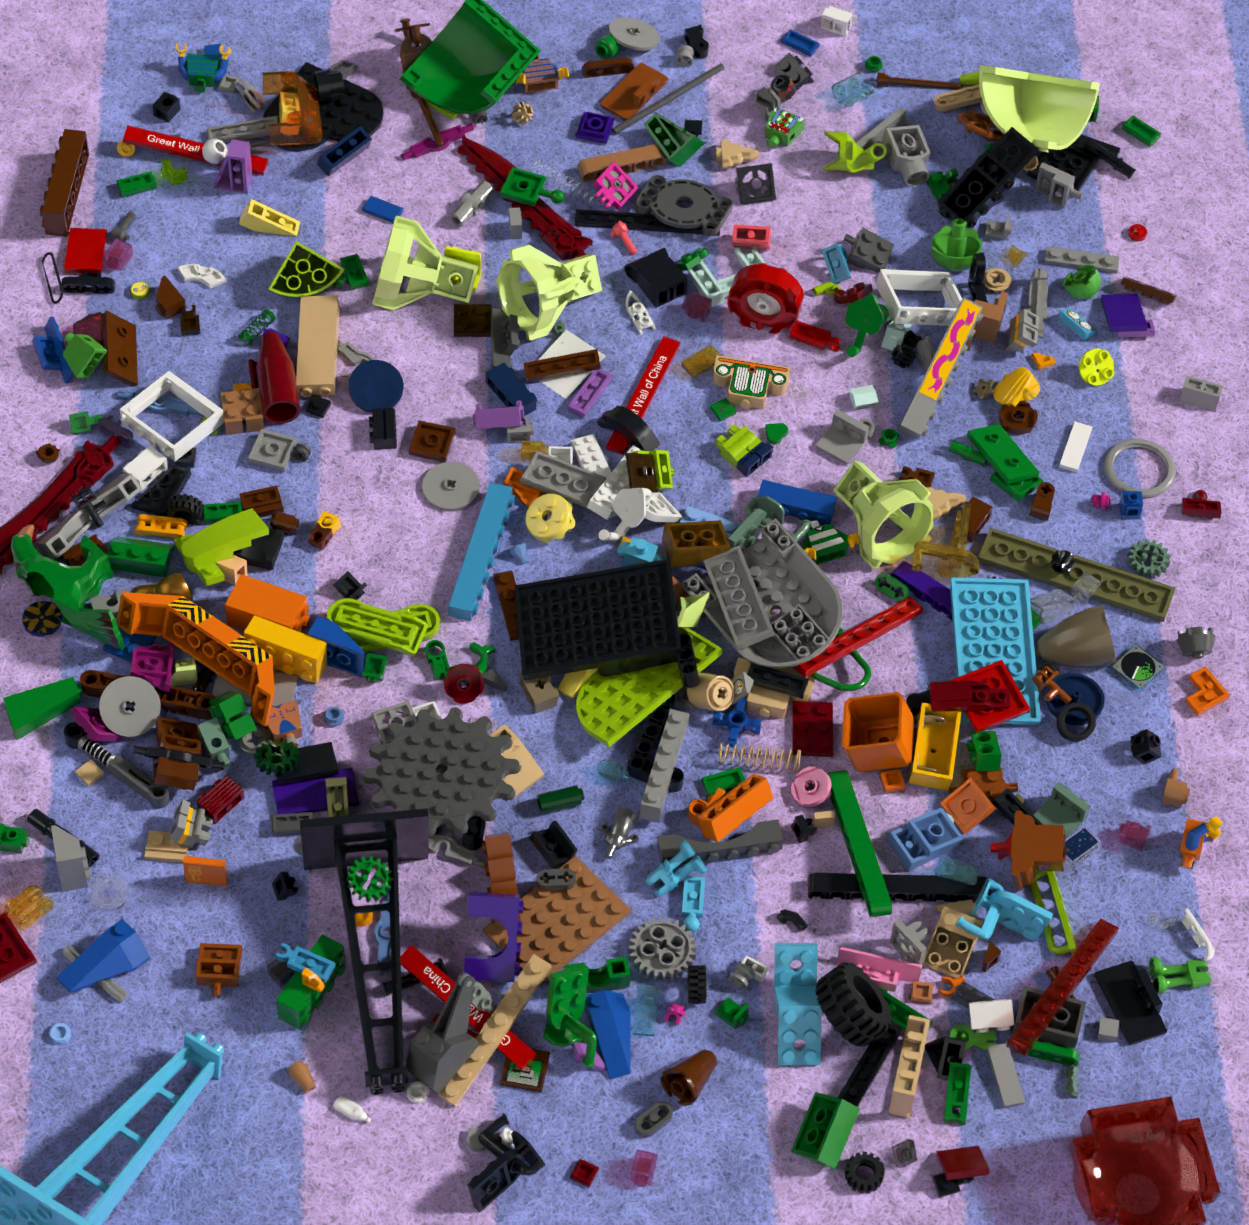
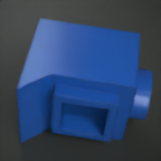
M1122 491L1119 502L1121 520L1140 519L1143 508L1141 491Z

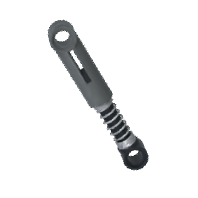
M76 722L65 726L64 736L68 747L80 749L89 754L90 757H94V760H98V763L106 766L111 775L147 799L153 807L161 809L169 804L168 786L154 783L153 778L122 756L111 754V751L107 752L106 748L103 749L102 745L99 746L98 742L95 743L84 731V728Z

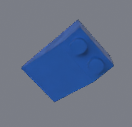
M317 616L308 635L327 642V665L361 677L364 651L335 622Z

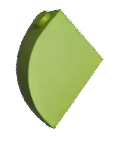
M296 241L268 290L288 297L310 296L331 286L340 277L344 268Z

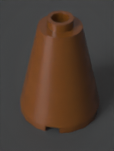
M701 1050L667 1068L661 1077V1084L667 1095L671 1097L674 1094L678 1097L680 1101L677 1103L680 1105H692L717 1066L715 1054L708 1050Z

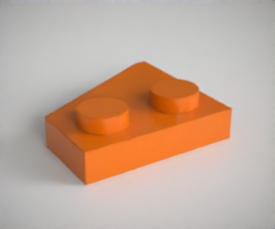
M511 467L504 485L513 487L512 494L529 508L531 503L542 495L543 491L520 483V478L524 471Z

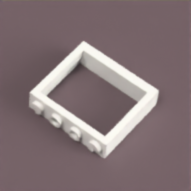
M880 269L876 286L894 324L949 326L962 300L949 272ZM893 289L941 291L949 308L901 306Z
M170 371L120 408V420L125 427L131 428L137 436L143 437L152 447L158 448L164 456L170 457L174 461H177L224 423V413L220 407ZM168 390L208 418L175 445L135 417Z

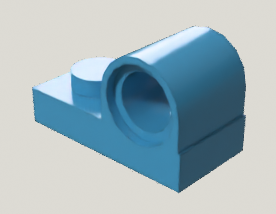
M837 243L821 250L834 284L852 278L846 263L848 256L843 245Z

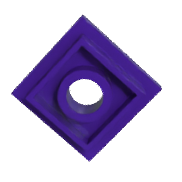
M587 111L583 112L576 138L607 144L615 118Z

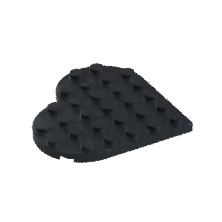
M306 62L281 91L298 94L301 113L298 133L288 135L280 132V134L268 135L266 137L272 144L281 149L301 152V150L317 148L328 139L340 141L359 126L371 136L382 124V103L371 91L345 79L343 80L345 89L343 96H338L330 101L319 102L315 88L314 72L323 71V69ZM280 94L266 109L263 118L278 116L279 119Z

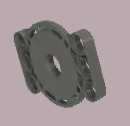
M654 175L649 179L636 199L635 210L640 214L652 212L662 223L676 228L690 229L701 226L704 235L715 236L730 215L733 202L727 197L717 199V196L710 188L697 181L677 179L666 182L663 176ZM659 182L661 185H655L654 183ZM647 193H653L655 195L649 196L647 195ZM688 202L692 204V206L689 208H681L677 206L676 203ZM640 204H647L648 206L643 207ZM724 204L728 205V207H721L720 205ZM719 215L721 216V218H715L713 216ZM712 226L714 227V229H708L706 227Z

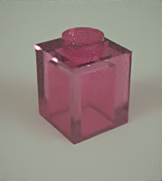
M115 239L104 253L107 266L111 269L122 271L133 256L132 245Z
M637 1149L630 1181L641 1187L652 1186L658 1154Z

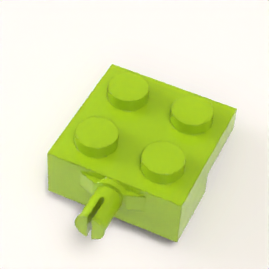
M637 450L632 452L653 455L658 491L673 488L672 476H674L675 472L672 471L675 470L670 467L668 451Z

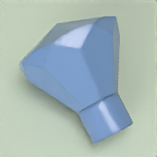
M526 543L517 544L509 550L510 554L519 559L521 565L528 563Z

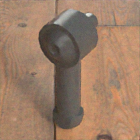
M128 212L120 227L113 229L112 240L123 242L130 239V235L126 233V230L135 219L133 212Z

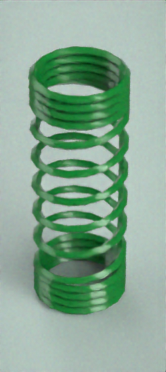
M265 309L259 314V317L239 334L240 341H244L246 338L249 342L247 345H250L255 340V336L250 328H253L250 325L256 326L260 330L259 334H261L262 331L258 327L257 322L265 329L260 319L268 327L265 319H269V324L275 321L273 312Z

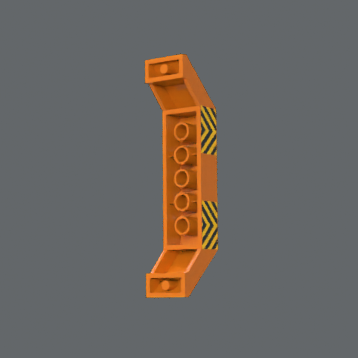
M129 592L121 594L116 621L120 629L129 635L162 636L249 695L252 705L251 717L264 727L268 725L274 698L273 656L184 596Z

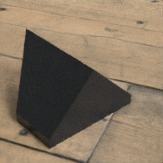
M945 1036L925 1044V1050L937 1072V1078L948 1080L949 1063H962L966 1041Z

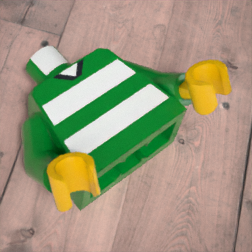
M815 520L811 522L812 527L807 531L806 538L802 541L801 547L817 565L847 556L848 545L850 548H853L854 544H861L859 534L846 535L840 530L835 529L831 524L821 527L819 521Z

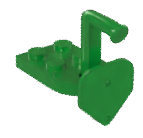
M870 294L850 304L848 307L845 322L849 327L858 330L854 345L848 347L846 351L849 357H855L861 352L866 334L878 333L882 323L892 319L886 305L877 303V296L874 294Z
M581 964L550 974L546 1007L547 1023L543 1037L555 1046H567L574 1042L584 1041L587 1043L582 1063L590 1068L595 1064L597 1037L591 1029L578 1020L585 1008L589 967Z

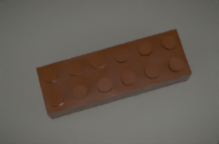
M64 129L63 136L59 138V150L55 152L56 162L52 164V176L48 178L47 183L48 191L44 192V205L40 207V216H43L42 228H45L47 235L68 236L89 158L86 131Z

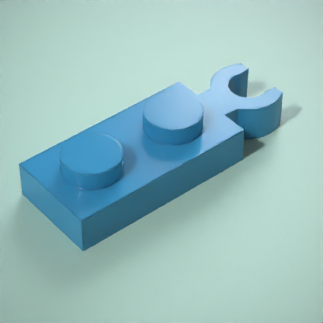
M282 943L281 949L286 951V953H276L277 960L281 962L288 961V968L302 973L306 967L314 972L325 984L335 968V962L298 946L293 951L288 944Z

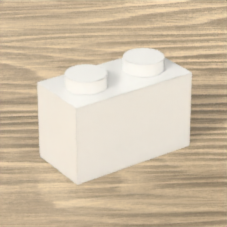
M149 446L142 450L134 460L125 465L123 474L132 473L143 490L168 468L167 458Z
M1012 999L968 1003L971 1029H976V1033L989 1032V1028L997 1027V1031L1010 1030V1026L1014 1025Z

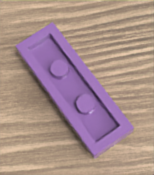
M601 369L594 370L568 405V411L585 418L612 381L613 375Z

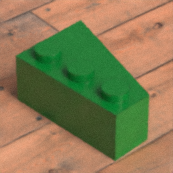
M658 113L652 115L643 124L669 161L679 167L705 144L704 141Z

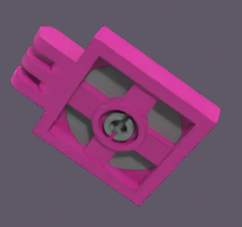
M615 161L593 182V185L598 189L594 197H602L598 201L600 204L604 201L607 202L603 206L605 209L612 204L618 210L639 188Z

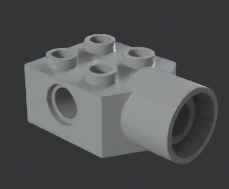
M920 126L886 128L881 144L886 148V156L891 169L902 173L908 187L924 184L930 176L925 165L930 155V150Z

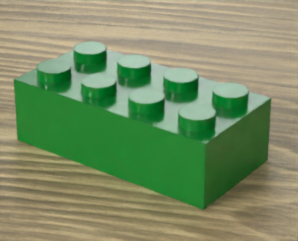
M323 934L310 951L335 962V968L326 984L324 983L325 987L322 992H317L302 983V973L296 971L276 999L278 1018L299 1030L303 1025L309 1024L313 1010L320 1008L324 1000V994L326 991L330 992L333 989L335 978L338 975L341 976L346 969L344 945Z

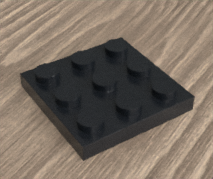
M1072 145L1061 150L1049 149V152L1040 153L1037 158V167L1032 171H1028L1027 176L1037 180L1039 167L1042 163H1045L1074 176V189L1080 191L1098 165L1100 158Z

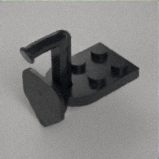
M505 1113L493 1121L478 1136L479 1142L497 1157L495 1161H491L486 1166V1169L479 1175L474 1176L470 1183L467 1184L473 1206L479 1212L483 1211L518 1179L520 1174L533 1175L545 1166L544 1161L530 1142L517 1131L511 1133L515 1148L512 1150L508 1149L493 1136L501 1127L509 1125ZM525 1160L530 1164L529 1167L525 1165Z

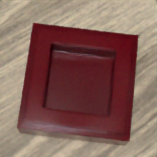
M579 1159L570 1179L590 1188L599 1171V1167Z

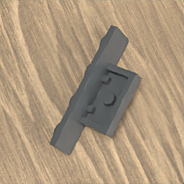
M496 308L491 309L492 368L504 362L510 368V356L520 345V339H518V317L512 314L508 317L503 310Z

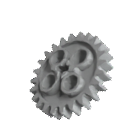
M660 917L659 922H656L654 918H652L651 924L644 921V928L639 925L637 926V932L633 931L632 938L629 940L628 953H631L630 960L634 961L633 967H639V973L646 971V978L650 977L651 974L654 975V981L658 979V976H661L662 981L665 982L666 976L673 980L674 974L681 977L682 971L688 972V965H693V959L696 958L697 945H694L695 937H691L692 931H686V925L679 927V920L673 924L671 923V917L668 918L667 922H664L663 918ZM654 935H661L662 937L656 938ZM676 943H677V944H680L681 946H680V947H675V946H673V944H676ZM651 951L652 954H645L644 952ZM670 960L671 963H664L663 961Z

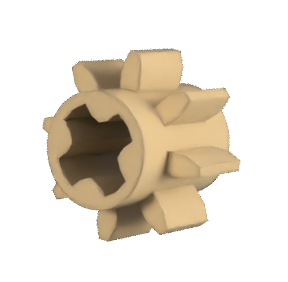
M522 101L512 107L514 110L511 112V116L516 123L520 122L521 125L532 121L533 109L529 104L524 105Z

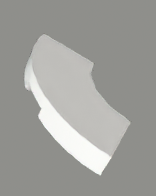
M187 264L177 267L185 283L191 281L201 282L211 289L227 282L226 278L212 267L207 268L200 266V264Z

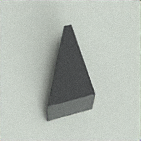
M763 87L756 93V102L774 111L775 100L767 89Z
M492 669L482 674L484 684L503 692L507 691V685Z

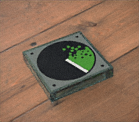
M1136 643L1117 662L1110 666L1112 672L1139 693L1166 668L1164 664Z

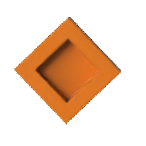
M900 768L880 772L879 777L885 794L905 790V783Z

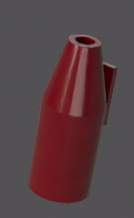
M267 332L261 336L257 361L248 360L252 389L259 388L263 418L270 423L284 424L295 420L301 412L294 364L279 334Z

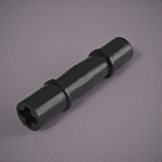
M37 808L31 811L27 817L28 823L38 829L44 836H49L52 840L51 826L54 825L71 834L56 824L54 819H51ZM79 840L80 847H85L88 867H91L99 859L100 854L85 844L83 840Z

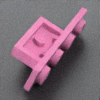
M844 947L839 949L836 964L838 966L841 963H853L856 967H860L864 973H867L878 988L894 992L898 979L908 982L919 981L922 965Z

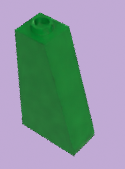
M70 677L4 697L5 709L16 740L81 702L80 695H83L80 683L76 684L74 677Z

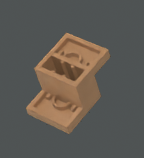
M1001 291L1000 297L995 298L994 304L975 300L974 303L983 307L981 313L984 315L979 325L975 323L973 329L976 332L972 340L968 339L965 344L968 346L967 351H970L974 337L996 343L1005 313L1008 293Z

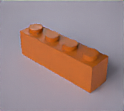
M752 774L698 816L697 819L703 837L715 842L723 840L726 835L738 828L741 823L752 817L755 812L772 800L773 795L767 778Z

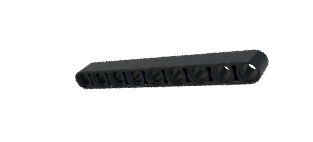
M812 873L807 877L808 897L810 899H813V897L833 899L834 897L841 898V900H854V898H862L864 900L856 874ZM882 874L891 901H895V899H903V901H916V899L927 902H937L936 900H944V902L973 900V903H975L987 880V877ZM991 889L987 893L989 896L991 895Z

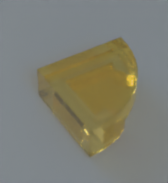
M1011 245L1008 253L1010 263L1016 268L1026 258L1027 253Z

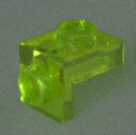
M168 158L161 160L162 168L160 173L163 179L167 178L171 186L181 185L188 180L185 167L175 170Z

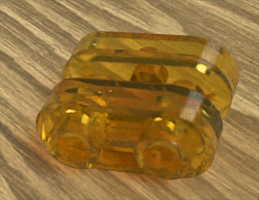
M37 885L28 886L21 895L8 901L5 913L11 919L17 918L16 925L21 930H26L51 911L54 902L48 896L42 897L43 891Z

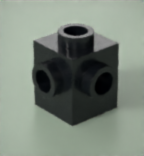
M1146 729L1131 736V751L1135 759L1142 763H1150L1162 757L1160 749L1161 740L1158 735Z

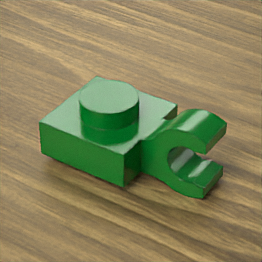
M88 411L69 414L72 434L91 431L90 425L104 423L102 414L89 416Z

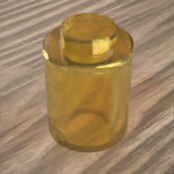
M522 440L521 459L531 460L536 451L548 455V445H545V441Z

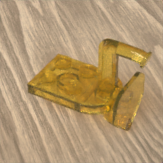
M963 503L961 510H957L956 519L952 525L954 537H951L950 547L924 541H918L914 545L912 571L918 572L923 569L921 558L922 554L942 558L938 567V574L942 577L965 578L978 574V558L973 553L965 550L971 504Z

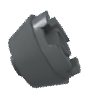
M1202 627L1186 628V633H1182V631L1177 632L1178 639L1176 641L1183 656H1192L1193 659H1200L1212 653L1216 638L1212 627L1208 628V631L1203 630Z

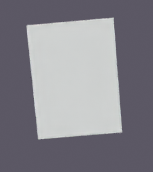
M565 330L538 360L595 350V348L568 330ZM598 351L599 360L601 362L605 358V355ZM593 370L538 381L567 399Z

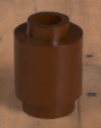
M279 511L276 512V515L272 514L270 519L272 529L283 530V533L289 535L291 533L296 534V528L299 527L300 519H297L296 516Z

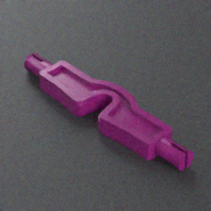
M470 123L464 127L457 125L439 133L444 142L443 147H438L433 139L427 137L410 146V150L401 154V157L405 161L413 156L418 158L429 152L444 150L450 143L465 136V133L474 130V127Z

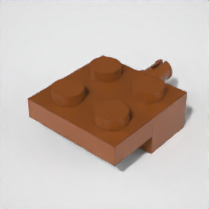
M200 943L195 974L196 985L213 986L211 997L215 998L216 996L217 999L220 998L221 987H239L242 945Z

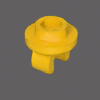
M121 140L117 145V151L123 157H130L135 152V145L123 143V140Z

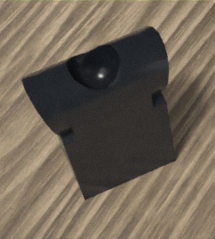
M665 248L624 266L626 275L638 284L655 308L687 294L688 278L675 262L669 258Z

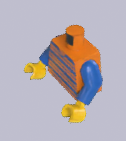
M1218 817L1211 818L1208 823L1187 818L1179 856L1183 857L1181 867L1193 869L1195 860H1200L1203 843L1208 841L1207 838L1210 836L1213 840H1216L1221 835L1219 827L1223 822Z

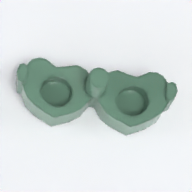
M561 320L554 327V331L558 335L555 341L565 331V325Z
M1070 1065L1064 1073L1068 1079L1064 1089L1066 1093L1077 1098V1085L1080 1083L1076 1078L1079 1069L1074 1065Z

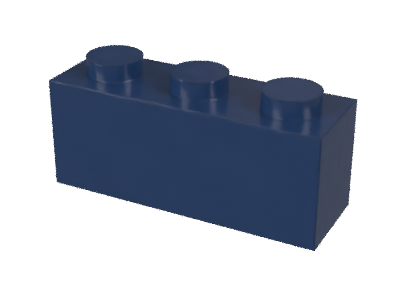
M359 126L321 154L317 165L326 175L330 176L369 147L372 138Z
M505 362L486 372V384L506 407L517 406L516 401L521 400L524 407V416L536 410L537 398L533 392L530 393L524 381L519 380L511 367L509 368Z

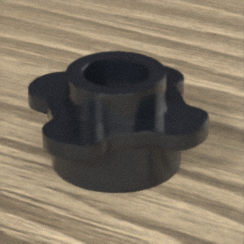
M908 330L904 336L903 344L914 349L918 342L922 340V337Z

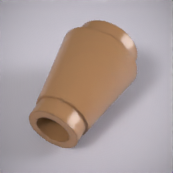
M302 1060L297 1061L288 1068V1076L305 1094L316 1088L309 1068Z

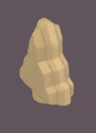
M722 139L720 147L715 149L716 162H721L722 169H731L742 162L758 159L759 151L750 147H742L737 143H731L730 140Z
M926 487L931 492L928 500L933 504V520L940 519L941 515L949 513L950 509L958 508L967 501L964 494L956 492L947 493L942 489L935 490L933 487Z

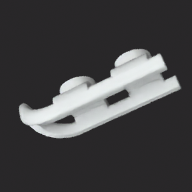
M629 291L625 306L639 334L642 335V329L651 327L653 331L657 330L644 304L634 292ZM632 296L636 302L629 307V299ZM638 315L639 320H636L634 316Z
M1187 908L1184 910L1186 914L1181 921L1188 931L1192 929L1195 933V936L1192 938L1198 947L1206 946L1204 958L1206 962L1213 957L1214 948Z

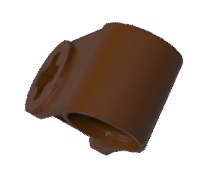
M1043 482L1039 484L1029 516L1048 520L1055 493V488L1051 483Z

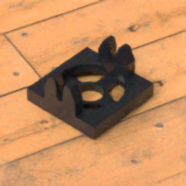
M772 163L736 168L737 177H735V183L737 184L736 191L739 194L740 204L776 199ZM758 170L766 174V180L758 177ZM752 171L750 181L743 183L745 175ZM756 178L761 181V186L758 189H754L751 185L752 181ZM764 185H767V192L761 196L760 190ZM743 188L754 190L755 197L749 196Z

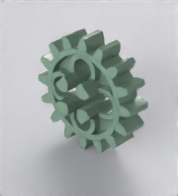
M1145 539L1144 543L1138 540L1137 545L1133 544L1128 553L1127 562L1131 563L1130 569H1136L1135 574L1141 572L1142 577H1145L1146 574L1150 578H1153L1154 574L1160 577L1161 572L1165 573L1170 564V554H1167L1168 548L1162 549L1163 543L1157 545L1155 544L1156 540H1153L1152 543L1148 539ZM1153 551L1149 567H1147L1145 563L1148 553Z

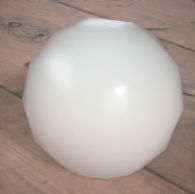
M218 139L206 141L202 148L204 159L212 164L221 163L227 151L225 143Z

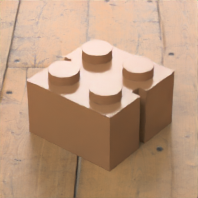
M259 388L242 390V393H238V391L221 392L226 435L243 433L242 420L245 419L247 433L264 429Z

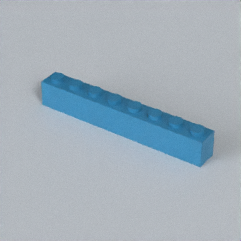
M492 482L489 484L448 606L449 616L472 621L473 615L477 616L479 604L477 603L479 599H483L485 591L483 585L488 583L490 576L488 570L494 566L495 557H493L494 552L498 553L500 547L498 539L504 535L505 526L503 524L504 521L508 522L509 506L513 507L515 495H512L513 487Z

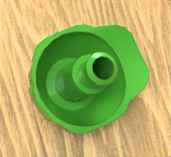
M955 219L952 221V226L946 225L942 227L940 232L933 236L931 245L932 256L936 264L949 271L968 270L971 267L973 254L981 252L982 241L979 239L978 232L975 229L966 228L967 222L965 220Z

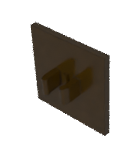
M625 453L630 489L647 488L651 493H657L653 455Z

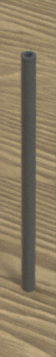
M718 64L612 128V131L618 134L724 70L723 64Z

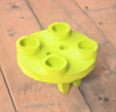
M1099 348L1090 349L1081 357L1079 374L1087 384L1093 386L1103 385L1114 376L1113 360L1107 350Z

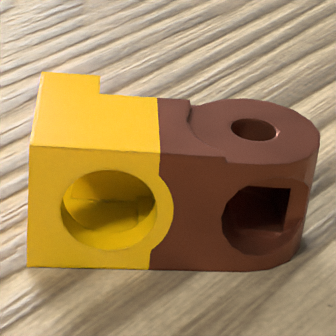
M323 511L309 536L308 543L324 550L341 526L339 517Z

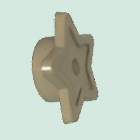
M979 379L978 385L972 389V392L978 393L979 399L989 397L994 393L992 388L994 380L985 381Z

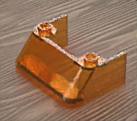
M292 71L264 72L263 95L280 94V92L298 93L300 111H294L287 115V123L269 124V146L319 143L322 140L323 132L316 88Z

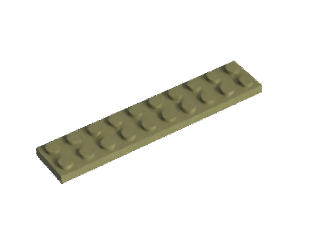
M993 528L989 529L979 554L978 562L1164 622L1175 587L1074 554V561L1076 563L1070 573L1065 571L1064 574H1059L1053 570L1050 561L1056 551L1061 553V550Z

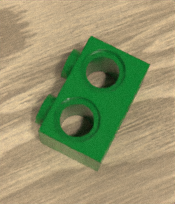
M971 732V740H967V750L970 752V762L974 763L975 770L1000 771L1001 751L996 732Z

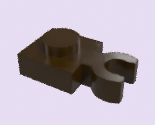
M192 305L191 311H186L185 306H182L183 316H180L182 335L200 334L199 315H196L195 305Z

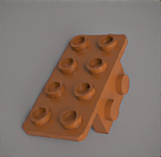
M639 63L601 101V107L626 121L634 116L668 82V77L644 63Z

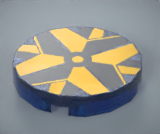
M37 601L30 604L22 615V623L25 630L37 637H45L44 635L55 633L62 624L61 611L57 605L48 601Z

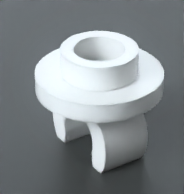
M504 1128L501 1132L493 1135L496 1139H502L501 1143L508 1149L514 1148L511 1137L513 1131H510L509 1128Z

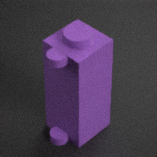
M521 400L516 401L517 406L482 409L481 404H476V410L473 414V423L476 425V429L525 425L524 407Z

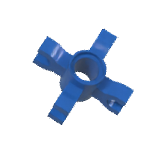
M744 698L737 702L736 710L731 711L729 715L720 711H714L713 725L728 726L730 731L728 744L732 747L737 744L738 735L745 730L760 734L762 720L746 718L744 713L746 699Z

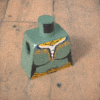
M217 718L197 725L198 740L201 741V747L206 757L225 762L224 769L228 768L231 765L228 759L230 747ZM216 740L219 747H213L211 741Z

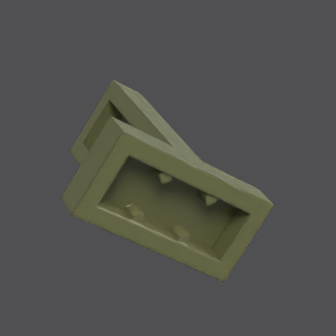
M346 777L325 779L328 817L349 816Z

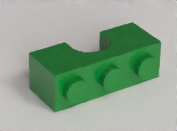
M627 957L606 959L604 966L597 969H589L586 993L630 987L631 975ZM585 962L564 965V970L574 966L585 964Z

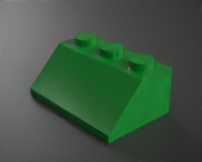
M117 536L110 543L107 557L112 570L166 577L175 545Z
M815 1092L791 1152L823 1166L836 1169L860 1108L841 1098Z

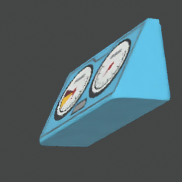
M1072 308L1062 310L1059 313L1058 319L1084 341L1098 331Z

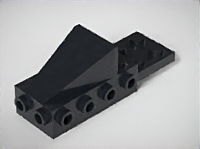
M1011 127L989 151L986 150L983 155L976 159L975 163L963 173V176L952 184L946 194L939 198L937 202L938 212L945 219L948 217L952 221L963 219L967 222L966 228L972 229L977 224V219L981 215H986L990 208L1004 200L1003 192L1013 186L1014 177L1039 152V149L1016 129Z

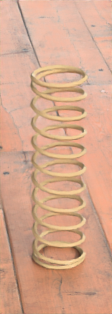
M720 743L718 764H720V762L722 765L724 764L727 749L728 756L730 757L729 744L726 745L724 758L722 762V743ZM737 744L734 745L731 762L729 760V765H731L733 762L735 749L736 757H738ZM745 745L742 746L739 762L737 761L736 763L737 766L740 765L743 751L744 758L746 757ZM752 745L749 749L747 762L744 763L745 767L749 763L750 754L752 756V759L754 758ZM759 746L758 749H757V754H756L755 763L752 764L753 767L756 766L757 759H758V754H759V758H760V761H761V747H760V746ZM766 747V750H765L763 763L760 764V767H761V768H763V766H764L765 759H766V754H767V759H768V762H769V748H768V747ZM774 748L770 766L768 764L769 769L772 767L774 755L775 760L777 761L776 748ZM782 748V750H781L778 767H777V764H776V769H777V770H778L779 767H780L782 755H783V761H785V751H784V748ZM792 749L789 750L786 767L784 765V770L788 768L790 755L791 762H793ZM801 750L797 751L794 768L793 766L791 768L792 771L795 770L797 762V771H799Z

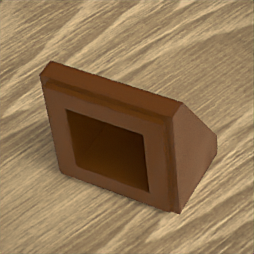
M992 942L989 943L982 966L983 972H986L999 962L1001 951Z

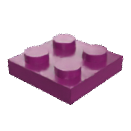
M75 707L72 710L71 714L76 719V723L84 728L91 740L118 742L122 739L123 736L113 733L106 727L101 719L99 709Z

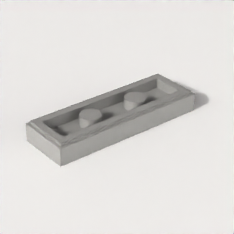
M1008 1043L988 1046L986 1050L1003 1108L1024 1105V1096Z

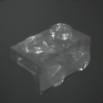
M1055 589L1050 593L1038 594L1036 597L1030 598L1031 608L1039 613V623L1042 625L1074 614V597L1063 592V590Z

